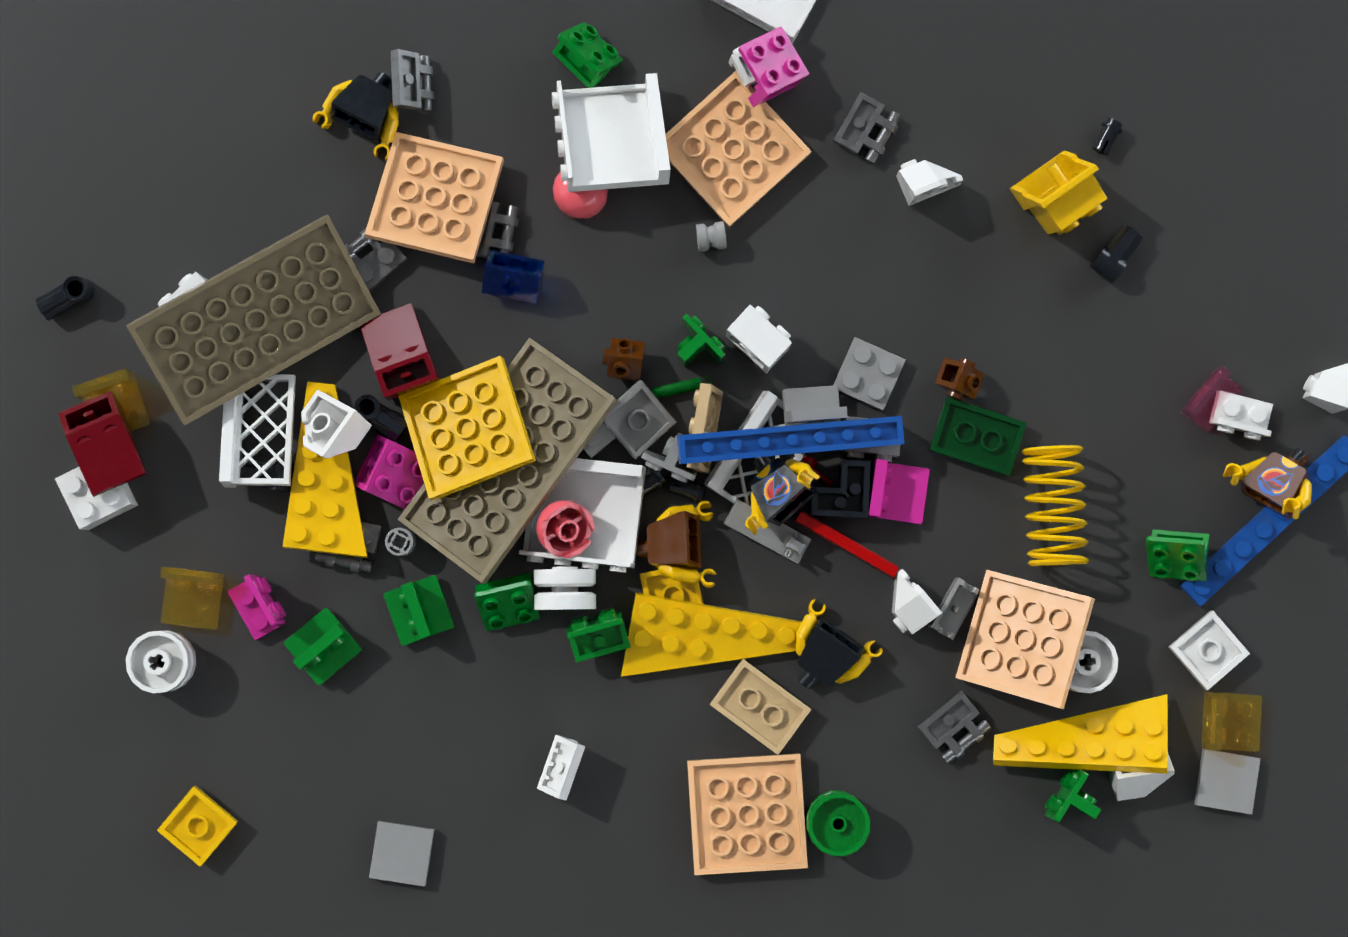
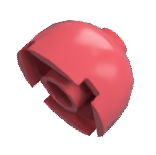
M560 172L554 181L553 195L556 205L565 215L571 218L587 219L598 214L605 206L608 189L568 192L567 181H561Z
M558 500L549 504L541 511L537 519L536 533L539 542L549 553L558 557L572 558L581 554L591 542L589 538L591 531L594 532L595 525L592 515L586 508L573 501Z

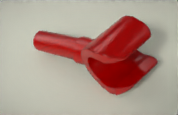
M803 456L801 462L809 464L813 472L820 476L819 480L831 487L834 481L815 469L817 460Z

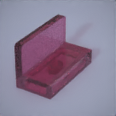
M1223 366L1216 368L1181 410L1183 414L1204 431H1209L1214 426V424L1209 423L1216 391H1224L1239 395L1242 391V388L1228 377L1231 372Z

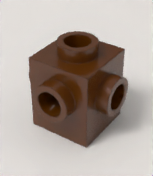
M612 338L610 349L605 348L602 365L608 366L607 377L639 381L643 366L645 342L625 338Z
M944 357L934 384L947 390L946 395L953 399L962 401L963 397L975 400L985 374L975 368L976 363L970 360L960 358V361Z

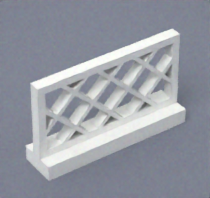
M275 374L259 383L263 389L252 399L243 392L223 404L219 482L225 488H236V485H291L295 375ZM288 382V392L280 399L270 391L276 383ZM268 393L276 403L264 413L255 403L264 394ZM288 399L286 407L283 403ZM253 406L262 416L249 427L243 420V414ZM281 406L287 412V419L277 427L269 416ZM266 419L275 430L262 440L253 430ZM244 425L247 429L242 433ZM285 427H286V435L282 432V430H283ZM252 433L260 443L248 454L242 448V440ZM279 433L286 441L285 447L276 454L267 443ZM265 447L274 457L261 468L252 457ZM241 452L245 455V457L242 460ZM285 454V461L283 462L280 458ZM249 460L259 470L251 478H240V468ZM278 460L284 466V478H271L265 471Z
M763 391L738 430L763 428L767 420L769 427L785 426V423L773 426L771 417L776 406L784 410L783 401L770 391ZM805 453L794 454L795 457L793 459L801 461ZM742 459L717 461L703 485L733 504L736 498L743 497L744 503L749 505L748 495H751L752 491H746L744 476L757 474L758 471L753 470L743 473ZM736 468H738L739 474L732 475ZM740 478L742 493L730 495L723 490L729 479Z

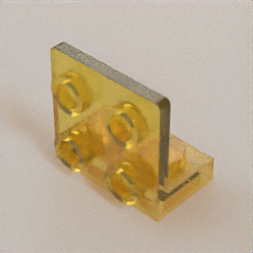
M125 368L72 387L75 398L81 399L83 402L111 391L122 405L131 431L150 425V419L134 372Z
M161 567L160 578L166 579L161 623L217 629L225 574Z
M1205 691L1201 748L1219 751L1223 749L1258 752L1262 696Z

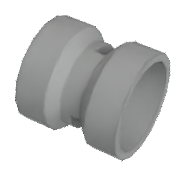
M724 221L715 222L709 227L705 224H696L699 252H706L710 247L717 248L718 250L727 249Z
M394 528L386 535L385 546L393 555L407 556L415 549L416 538L407 529Z

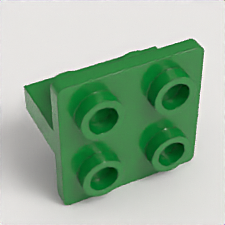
M586 22L561 32L557 37L560 42L552 51L587 88L597 87L608 72L623 61L618 55L616 48L607 44L598 35V31Z
M685 314L682 317V325L694 338L689 335L677 346L679 351L677 353V360L686 367L700 352L706 349L721 364L725 359L724 345L715 336L711 339L707 336L705 325L695 315L690 318L688 314Z
M1153 529L1152 535L1146 538L1149 575L1161 579L1206 581V560L1210 545V534Z
M530 573L487 582L485 585H475L476 593H474V597L486 631L498 630L503 627L540 619L539 610H534L535 594Z
M436 575L416 582L406 583L397 589L384 593V599L402 646L454 628V622Z
M324 608L284 642V645L296 658L293 660L294 664L299 670L305 669L317 685H322L362 651L359 644L329 608Z
M609 608L598 612L599 616L588 619L587 616H581L571 620L572 624L567 625L566 634L570 640L576 663L631 647L621 610L615 612L614 608Z
M1077 769L1068 770L1060 781L1062 787L1058 794H1052L1045 805V809H1047L1045 816L1059 823L1071 805L1085 815L1096 819L1101 811L1100 808L1095 806L1097 800L1087 793L1080 791L1089 774Z

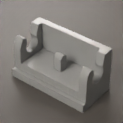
M959 577L954 578L938 607L942 613L933 619L928 627L953 640L980 592L979 589L967 584L966 581Z

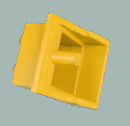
M1065 150L1009 188L1023 210L1029 209L1047 234L1057 232L1060 235L1071 231L1080 224L1078 222L1079 218L1083 219L1086 216L1094 215L1103 208L1101 203L1108 199L1093 173L1099 170L1097 165L1079 159L1076 154Z

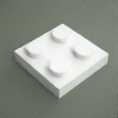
M1209 611L1169 646V649L1205 690H1209L1250 654L1214 611Z

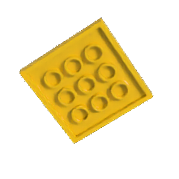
M501 356L399 396L429 499L432 501L536 461L505 360Z

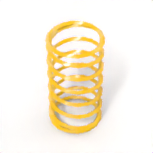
M1042 446L1025 448L1022 451L1024 455H1042L1024 458L1022 462L1027 465L1074 467V469L1027 476L1023 479L1024 482L1076 486L1062 490L1029 494L1024 497L1028 502L1075 505L1028 513L1025 516L1027 520L1074 523V525L1028 532L1025 536L1029 539L1077 542L1030 550L1027 553L1029 557L1043 560H1029L1027 563L1029 566L1087 564L1090 561L1083 556L1047 554L1084 547L1088 543L1085 538L1047 535L1081 529L1088 524L1085 520L1079 518L1050 516L1078 511L1087 505L1082 500L1053 498V496L1082 491L1086 487L1082 482L1050 479L1076 474L1085 468L1077 462L1053 460L1080 454L1084 449L1082 446Z

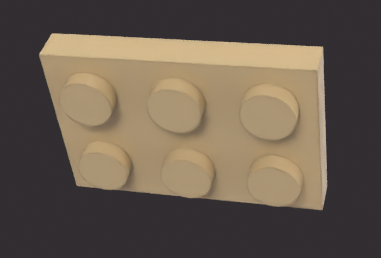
M700 383V389L695 391L694 406H696L695 418L692 417L690 420L689 434L717 432L723 391L712 384ZM712 461L689 463L687 468L699 473L710 474Z
M744 659L741 660L710 703L712 707L777 755H779L811 711L808 706Z

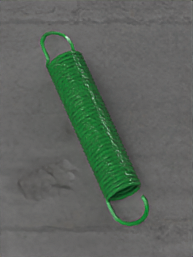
M700 377L671 383L651 388V392L659 399L700 389L701 380ZM702 377V379L708 378L710 380V384L712 383V380L709 377Z

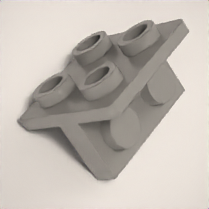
M836 385L791 388L782 391L785 426L841 421L842 418H848L847 406H839L838 386Z
M678 433L675 438L670 436L662 452L667 457L648 449L643 452L641 458L647 460L646 466L657 471H661L663 468L672 471L671 477L685 483H687L688 479L694 481L698 473L678 463L677 436L683 435L681 433Z

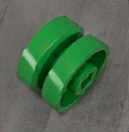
M830 790L818 795L810 803L806 813V829L812 842L822 852L831 856H846L856 852L865 844L870 833V818L866 808L854 795L843 790ZM841 819V821L844 823L843 826H836L834 828V820Z

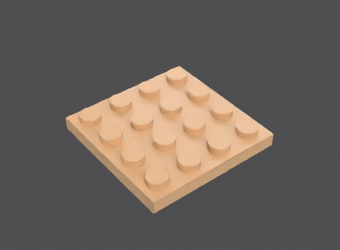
M737 71L730 75L665 134L669 163L729 228L812 152L766 102L753 108L748 97L755 90L751 85L744 88Z
M396 132L365 231L366 238L475 263L504 163L503 157Z
M986 570L955 678L1064 710L1095 599Z
M800 753L687 760L694 875L808 868Z

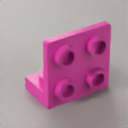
M782 27L757 37L738 48L739 53L757 82V85L754 86L756 91L748 97L753 108L796 87L809 75L808 70Z
M377 434L354 480V484L366 492L406 509L424 484V480L414 451Z
M876 459L873 463L868 517L921 524L923 522L929 469L888 463V460Z
M248 574L244 577L245 582L229 590L228 594L254 640H258L285 625L286 622L283 617L286 616V613L278 601L274 603L269 593L272 592V588L265 577L260 578L259 575Z

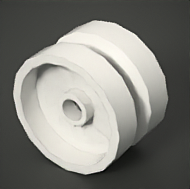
M552 567V569L534 570V585L538 587H552V592H542L534 595V610L596 609V595L594 593L578 592V587H591L596 584V569Z
M170 630L152 631L141 635L129 647L126 656V669L131 681L141 690L150 693H163L179 689L190 680L196 667V654L190 641L180 633ZM161 656H163L161 661L165 662L164 666L159 664Z
M1085 632L1069 690L1093 693L1104 689L1112 682L1117 673L1118 656L1115 647L1108 638L1097 632ZM1085 657L1087 662L1085 666H1081L1079 660Z

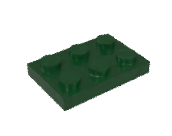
M946 397L928 451L1009 477L1027 422Z

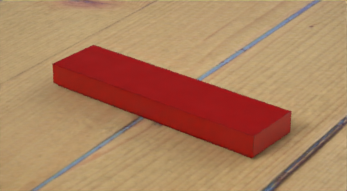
M803 511L798 514L794 521L891 578L896 575L899 569L898 566Z

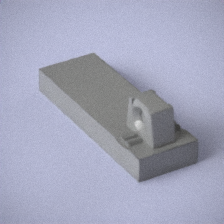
M736 499L724 524L799 564L811 539L785 524L779 527L766 521V519L765 522L768 524V527L763 529L760 526L757 534L754 535L745 526L746 520L751 516V506Z

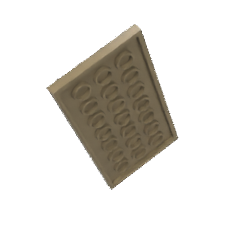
M324 215L125 326L177 416L185 426L379 316L381 313L329 215Z
M531 338L526 341L507 370L536 461L434 501L429 499L425 484H423L398 518L401 523L484 585L618 402L615 397Z

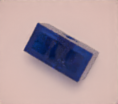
M490 250L484 266L482 293L537 304L542 288L545 261Z

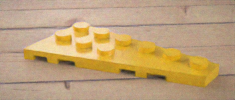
M307 382L303 409L317 390L339 401L336 385ZM301 421L282 547L368 558L348 451L324 459L308 450L303 444L305 424Z
M636 593L628 633L631 647L625 649L621 677L792 652L796 649V632L802 621Z
M1167 694L994 735L993 765L1167 774Z

